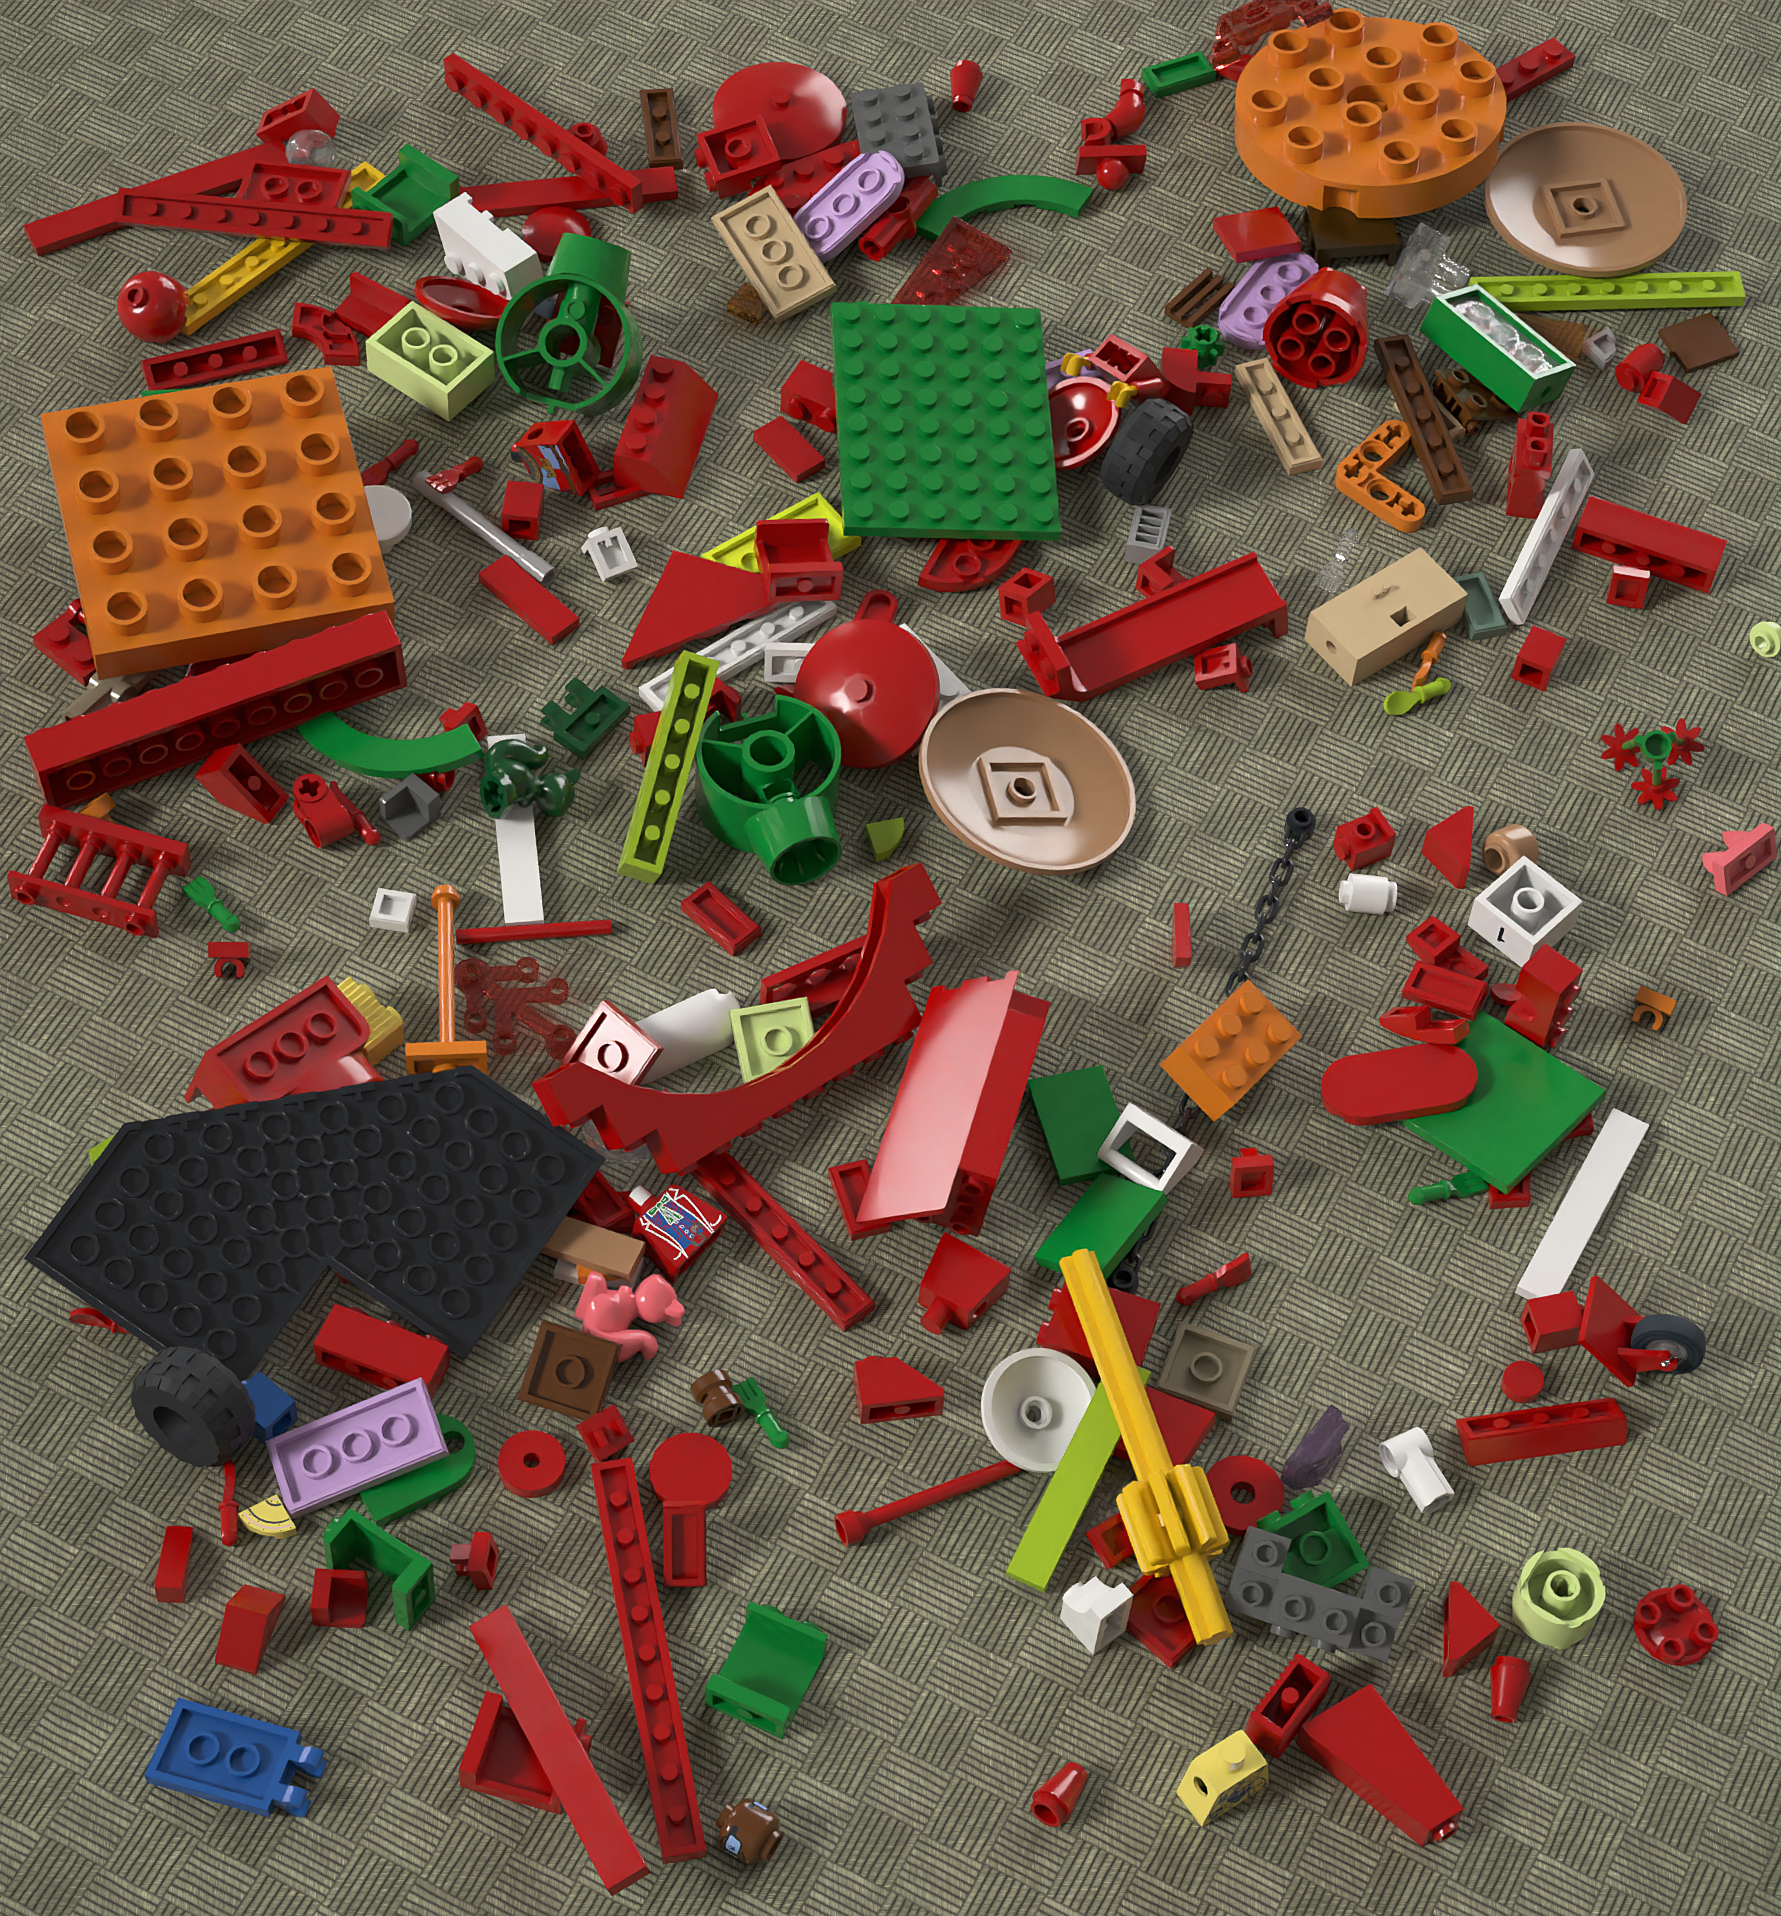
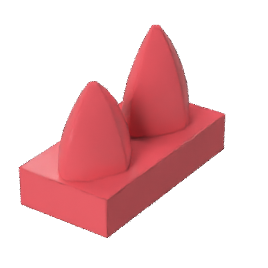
M1762 822L1751 832L1734 830L1722 833L1723 840L1729 849L1725 852L1705 853L1702 856L1703 865L1708 872L1714 875L1715 891L1728 896L1777 858L1774 827Z

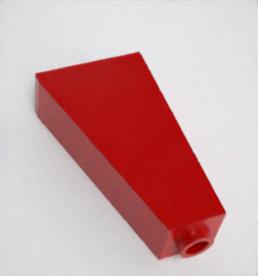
M1372 1684L1367 1685L1301 1725L1296 1739L1298 1747L1421 1847L1434 1839L1437 1843H1442L1459 1829L1457 1824L1464 1808Z

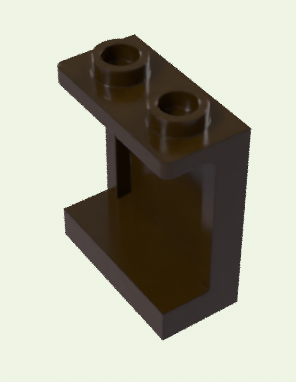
M1307 205V208L1304 207L1302 217L1303 229L1310 256L1319 265L1318 270L1328 267L1330 258L1380 254L1385 255L1387 266H1395L1397 253L1402 252V236L1400 232L1395 230L1396 217L1377 219L1357 218L1352 211L1343 207H1329L1323 211Z

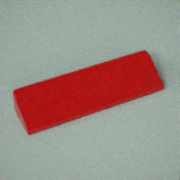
M280 328L144 359L141 360L140 366L148 390H172L288 364L289 360Z
M1613 1397L1456 1419L1459 1439L1465 1460L1469 1466L1624 1445L1627 1441V1418Z

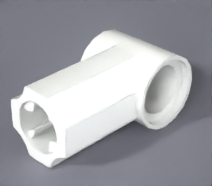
M1415 1427L1379 1444L1380 1458L1386 1470L1391 1476L1400 1477L1422 1513L1428 1512L1430 1514L1453 1499L1455 1493L1433 1460L1432 1445L1422 1429Z

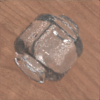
M303 129L294 133L289 138L286 145V157L288 163L331 168L336 159V148L334 141L328 134L321 130Z

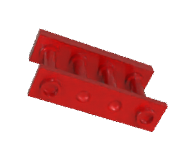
M43 804L38 814L42 838H45V841L28 874L9 870L7 879L11 897L25 905L36 904L121 928L135 936L145 935L157 939L159 927L156 911L152 910L168 875L174 874L184 878L187 877L192 866L188 844ZM66 844L81 848V851L64 885L43 879L59 846ZM102 854L116 858L117 861L100 895L80 890L79 888L95 856ZM138 864L154 869L136 905L116 900L132 865Z

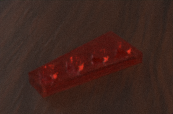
M954 215L890 304L949 306L1006 262L1013 250Z

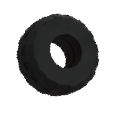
M1162 398L1144 401L1118 432L1102 463L1100 478L1105 489L1132 506L1146 505L1154 499L1171 478L1189 447L1194 433V426L1190 416Z
M177 1346L161 1350L142 1368L132 1382L131 1404L135 1410L134 1414L143 1425L144 1430L165 1451L170 1452L175 1458L183 1462L192 1464V1466H205L208 1468L224 1465L241 1450L255 1430V1406L248 1394V1390L230 1369H227L215 1357L209 1356L197 1348Z

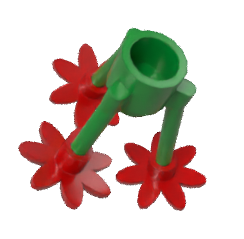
M1680 718L1676 725V732L1667 726H1662L1661 731L1653 730L1643 737L1638 735V728H1633L1625 735L1621 724H1615V737L1605 734L1600 736L1603 743L1610 747L1601 754L1600 758L1606 760L1615 757L1614 769L1618 772L1623 768L1625 760L1631 766L1637 768L1639 762L1634 753L1641 752L1643 759L1653 764V774L1643 768L1641 774L1644 781L1631 784L1632 789L1643 792L1637 799V804L1643 805L1652 799L1655 809L1660 811L1663 805V798L1676 802L1678 797L1670 789L1678 786L1680 780L1677 778L1666 779L1667 769L1662 767V763L1667 760L1668 765H1673L1681 756L1684 763L1691 766L1692 755L1690 751L1702 752L1705 750L1702 744L1693 741L1701 733V728L1694 727L1687 731L1685 720Z

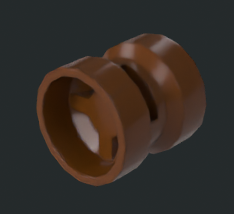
M721 1369L702 1375L690 1387V1392L698 1404H703L702 1415L707 1425L713 1428L733 1422L745 1410V1405L740 1396L731 1390L733 1382L725 1370Z

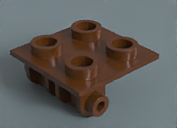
M1435 369L1433 371L1438 377L1432 383L1434 387L1433 393L1466 429L1465 433L1470 435L1478 433L1481 429L1480 423L1482 420L1520 418L1513 408L1466 369Z

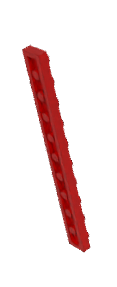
M629 1457L590 1464L591 1476L662 1864L706 1857V1845L633 1459Z

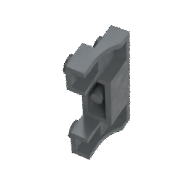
M1248 1526L1224 1596L1223 1604L1225 1609L1270 1623L1272 1625L1269 1632L1294 1640L1296 1632L1313 1637L1310 1646L1334 1654L1337 1646L1387 1662L1399 1621H1402L1414 1583L1413 1579L1370 1566L1361 1598H1357L1281 1573L1292 1539Z

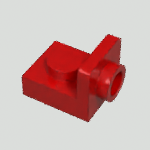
M1236 643L1199 651L1194 654L1195 683L1199 690L1235 682L1241 693L1249 691V678L1253 677L1252 663L1248 655L1244 656Z
M718 677L715 678L703 723L716 710L721 712L731 723L740 721L741 697L732 686L727 687Z

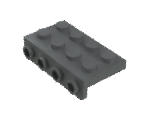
M923 82L898 84L893 87L874 90L864 89L860 92L850 93L860 153L870 152L875 154L879 153L878 151L888 152L902 166L904 179L933 175L937 188L942 187V176L948 175L945 154L943 155L942 140L939 134L937 116L934 112L932 95L925 94Z

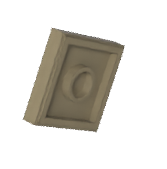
M1180 1321L1154 1389L1214 1412L1216 1417L1231 1422L1258 1347Z

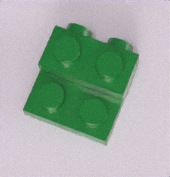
M1309 1490L1289 1502L1293 1508L1291 1511L1280 1516L1278 1510H1275L1255 1522L1261 1530L1292 1539L1281 1573L1331 1589L1370 1566L1329 1491L1314 1496L1312 1490Z

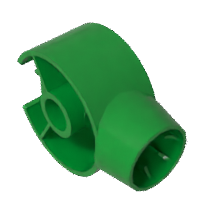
M563 233L546 276L523 287L509 301L497 326L495 346L500 370L508 384L518 395L533 404L536 402L548 405L547 412L554 417L557 416L559 409L582 414L587 418H593L610 411L629 394L639 376L643 361L641 333L635 318L625 306L631 251L592 237ZM566 292L565 298L561 302L558 317L550 320L542 328L538 338V348L516 354L517 339L528 315L546 299ZM602 296L608 298L616 308L623 324L625 337L623 358L617 373L610 383L595 369L600 360L601 347L598 339L593 334ZM579 335L580 347L577 353L572 358L561 360L559 354L563 341L570 336ZM549 363L553 366L548 386L550 389L569 393L572 378L581 377L589 373L605 388L594 397L575 405L530 393L525 387L519 371Z
M776 695L774 712L749 718L746 712H742L741 721L720 726V714L716 710L706 720L700 732L696 747L695 803L701 821L723 843L735 849L756 854L771 878L781 885H802L819 879L832 870L839 862L842 854L834 822L839 796L841 746L833 725L821 712L811 705L792 697ZM746 739L745 741H741L742 745L731 743L738 740ZM811 759L821 768L827 778L816 790L801 798L794 784V774ZM729 793L740 794L741 799Z

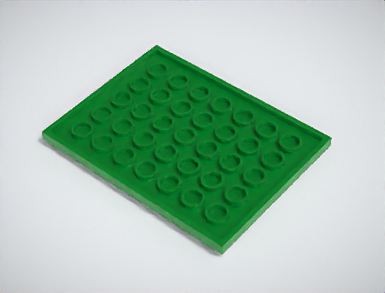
M831 302L830 321L843 536L1059 541L1061 526L1040 309Z

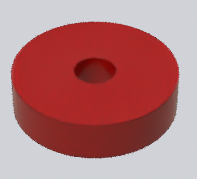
M537 1430L522 1431L511 1436L503 1444L498 1455L500 1479L510 1492L520 1497L538 1498L551 1493L560 1485L565 1475V1453L561 1444L550 1434ZM534 1460L539 1463L534 1468H529L524 1465L527 1461Z

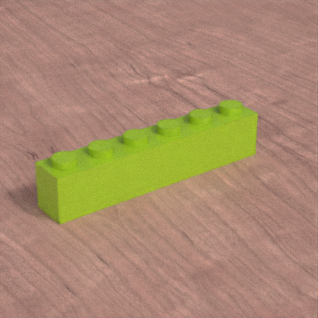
M684 650L675 662L617 874L654 884L662 873L720 661Z

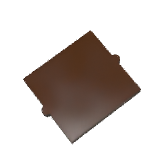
M1711 312L1659 329L1658 335L1670 350L1669 355L1676 358L1687 374L1738 357L1740 353L1729 338L1728 330H1723Z

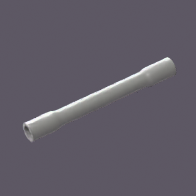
M423 470L416 475L412 483L415 490L435 505L441 506L502 554L510 557L543 587L553 582L557 575V569L533 551L527 550L454 493L449 492L442 495L433 489L432 486L425 483L426 478L433 476L428 471Z

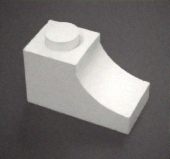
M1095 1576L1084 1585L1082 1582L1076 1583L1064 1594L1060 1619L1092 1655H1095L1125 1632L1133 1594L1123 1583L1115 1588L1104 1585Z

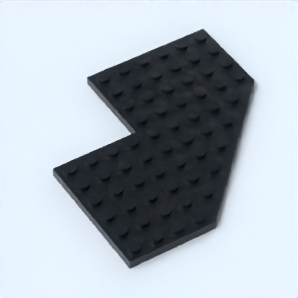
M473 1065L434 1073L426 1072L398 1077V1079L380 1082L372 1081L342 1086L338 1089L320 1092L313 1091L283 1096L279 1099L261 1102L253 1101L224 1106V1108L201 1112L193 1111L169 1115L165 1118L128 1122L121 1126L30 1249L24 1260L159 1353L163 1349L177 1346L197 1348L219 1360L222 1365L236 1375L240 1382L249 1378L328 1267L425 1335H432L440 1339L444 1345L448 1346L451 1353L464 1361L606 1158L561 1126L553 1127L548 1117Z

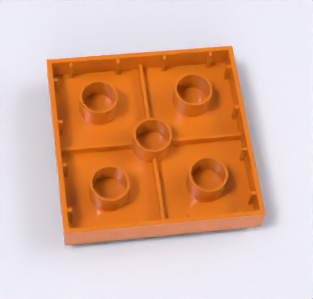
M331 366L40 414L44 443L98 680L275 649L288 644L294 639H303L323 632L329 627L340 626L357 620L365 614H374L383 610L386 611L393 627H395L394 598Z

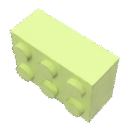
M411 301L366 341L368 371L448 422L495 381L494 351L414 301Z

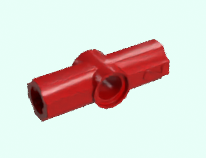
M926 176L916 177L900 193L896 201L882 213L859 240L860 250L870 260L880 262L899 241L912 238L917 232L915 222L939 195L937 186Z

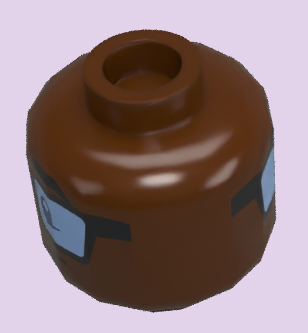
M751 1798L743 1799L736 1806L730 1803L727 1804L715 1824L716 1827L721 1829L718 1836L720 1847L746 1865H754L760 1860L764 1863L768 1862L779 1847L784 1836V1832L780 1830L781 1822L777 1814Z

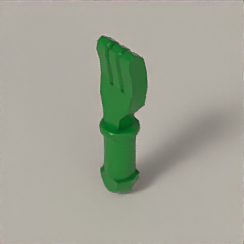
M199 876L195 881L193 880L181 887L182 892L197 906L205 908L207 913L213 916L222 925L224 930L235 933L240 929L241 923L238 916L233 915L224 906L221 899H216L214 888L205 878Z
M1469 1171L1454 1175L1449 1181L1440 1180L1436 1184L1414 1187L1409 1191L1408 1200L1414 1205H1423L1425 1202L1441 1198L1448 1199L1450 1195H1455L1459 1198H1470L1487 1192L1489 1187L1484 1179Z
M753 1376L746 1379V1381L740 1382L738 1385L732 1386L731 1390L733 1393H737L745 1405L744 1411L756 1416L755 1422L763 1428L770 1439V1443L777 1449L787 1448L790 1443L789 1434L786 1430H783L774 1417L773 1410L766 1407V1397Z

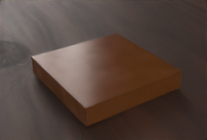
M542 1320L517 1400L583 1421L603 1410L623 1344Z

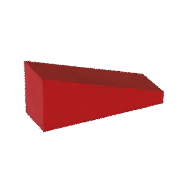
M166 1526L154 1585L157 1602L185 1603L194 1533L193 1527Z

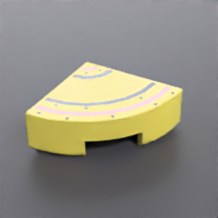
M277 1494L238 1513L239 1520L243 1526L254 1534L275 1536V1539L288 1538L297 1534L296 1527Z

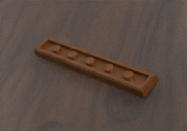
M1403 334L1375 339L1374 351L1401 417L1408 427L1411 441L1438 506L1471 501L1474 491L1409 335Z

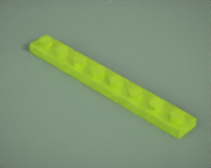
M1739 271L1633 273L1614 277H1584L1575 275L1470 277L1468 286L1478 284L1510 311L1743 306L1746 297Z

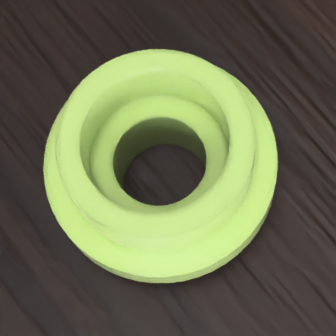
M1760 622L1753 626L1750 631V642L1753 649L1763 657H1773L1780 653L1781 626L1775 622Z

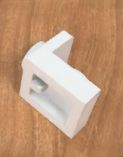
M607 526L598 528L587 535L589 539L581 547L584 555L590 553L602 582L631 572L638 567L621 527L610 531Z

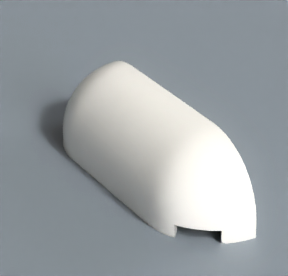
M710 989L636 1022L642 1030L664 1048L640 1085L655 1081L722 1050L734 1041L730 1010L741 1008L731 991L727 994H719L716 989Z

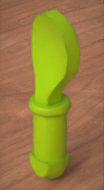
M1441 677L1424 686H1416L1413 692L1394 691L1385 698L1383 703L1384 710L1391 716L1404 714L1417 702L1423 704L1430 698L1448 693L1451 688V682L1449 679Z

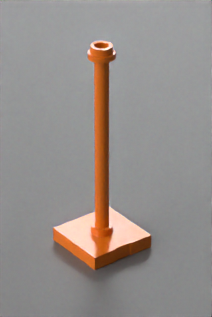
M443 884L437 886L431 895V905L438 910L439 1042L405 1043L406 1070L408 1075L473 1065L488 1076L486 1040L455 1041L453 910L460 905V895L454 886Z

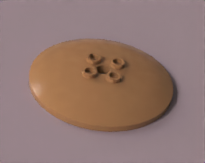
M1552 123L1520 133L1498 150L1497 163L1491 173L1485 178L1483 187L1484 205L1490 221L1510 246L1523 256L1544 267L1575 276L1614 277L1633 273L1651 266L1668 254L1681 236L1687 216V198L1684 186L1672 165L1659 152L1644 141L1628 133L1593 123ZM1582 207L1587 213L1579 212L1575 208Z
M989 688L973 691L952 700L938 711L929 723L922 738L918 759L919 773L925 794L931 806L949 830L962 842L998 864L1037 875L1058 876L1080 873L1092 869L1109 859L1120 848L1129 834L1135 816L1136 797L1132 777L1125 761L1114 744L1095 724L1082 714L1057 700L1034 692L1010 688ZM1014 787H1020L1029 796L1019 794Z

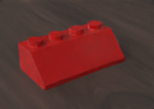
M650 355L614 453V485L617 483V486L636 487L644 489L646 492L684 499L719 396L686 362Z

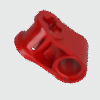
M307 773L299 776L294 781L293 795L295 801L293 803V812L316 848H324L354 833V824L349 812L338 801L321 776Z

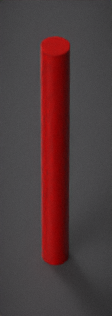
M611 919L457 929L456 944L612 934Z

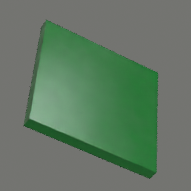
M1480 1010L1475 1021H1468L1470 1034L1457 1044H1451L1465 1051L1476 1065L1477 1086L1474 1094L1472 1093L1468 1098V1102L1457 1110L1397 1120V1122L1507 1195L1605 1099L1606 1090L1483 1010Z

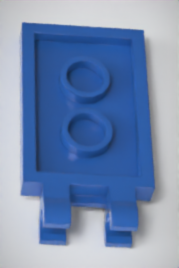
M178 1698L144 1776L147 1783L270 1818L274 1806L293 1816L305 1818L311 1804V1800L306 1799L308 1791L296 1786H290L297 1769L310 1777L321 1779L327 1761L322 1759L324 1751L300 1745L302 1736L299 1731Z

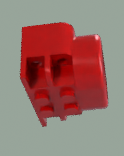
M326 975L206 1051L183 1098L189 1104L196 1098L204 1095L214 1106V1109H219L229 1105L253 1101L261 1102L279 1099L283 1096L338 1089L342 1086L372 1081L380 1082L384 1081V1079L361 1053L370 1036L369 1024L329 976Z

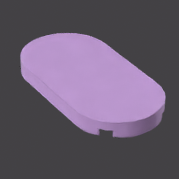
M878 151L879 153L871 154L867 152L857 156L794 215L793 220L821 263L831 260L842 252L886 211L900 195L904 185V171L899 162L890 153Z
M1302 251L1257 260L1220 307L1218 326L1222 335L1229 342L1241 348L1250 350L1266 349L1265 341H1262V335L1270 312L1279 301L1303 281L1317 273L1319 265L1310 255Z

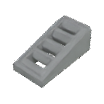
M1148 504L1136 505L1125 551V562L1142 564L1164 549L1172 509ZM1140 522H1141V523H1146V524H1151V525H1157V526H1161V527H1155V526L1144 525V524H1140Z

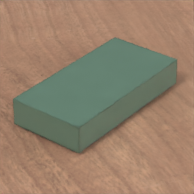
M1477 572L1452 577L1468 593L1462 621L1470 640L1476 641L1505 635L1507 625L1484 573Z

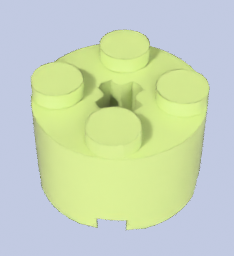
M1558 1548L1557 1551L1548 1552L1543 1550L1534 1554L1525 1564L1513 1593L1512 1619L1515 1624L1520 1626L1532 1639L1557 1649L1570 1648L1572 1644L1582 1640L1591 1631L1605 1600V1585L1603 1587L1597 1565L1583 1553L1570 1548Z

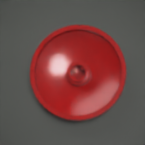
M767 62L746 67L724 81L717 90L713 101V128L760 113L781 159L782 166L839 145L846 129L847 107L841 91L825 75L799 64Z
M861 619L839 625L822 636L814 644L800 666L795 683L794 698L817 709L833 725L841 746L840 765L853 769L871 770L897 763L911 754L921 744L929 723L938 712L940 680L931 654L916 636L887 621Z

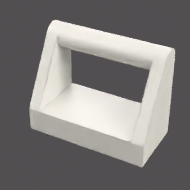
M1129 1102L1099 1149L1097 1157L1135 1183L1165 1192V1195H1167L1197 1163L1205 1149L1144 1109ZM1138 1128L1177 1153L1161 1179H1158L1117 1151Z

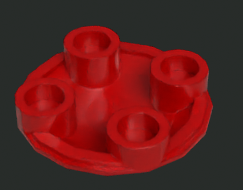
M561 206L544 207L533 212L525 220L522 229L524 242L535 250L539 260L545 263L552 261L563 233L591 236V229L587 219L581 213Z
M1683 1584L1675 1585L1673 1588L1664 1587L1650 1591L1638 1602L1633 1614V1629L1640 1645L1652 1657L1668 1665L1687 1666L1698 1663L1710 1653L1719 1635L1718 1627L1714 1623L1709 1609L1695 1596L1694 1591L1690 1587Z

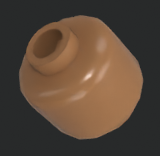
M1511 824L1490 833L1484 840L1482 847L1483 862L1488 870L1498 877L1523 856L1527 857L1534 864L1537 862L1539 856L1538 843L1531 831L1523 825Z

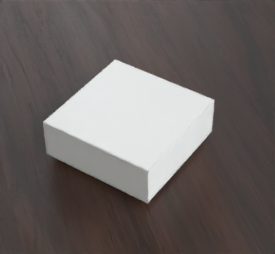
M378 888L369 918L370 927L408 933L417 902L416 894Z

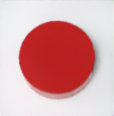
M1523 1360L1509 1364L1501 1379V1387L1504 1394L1510 1400L1522 1404L1536 1400L1544 1385L1542 1371L1535 1364Z

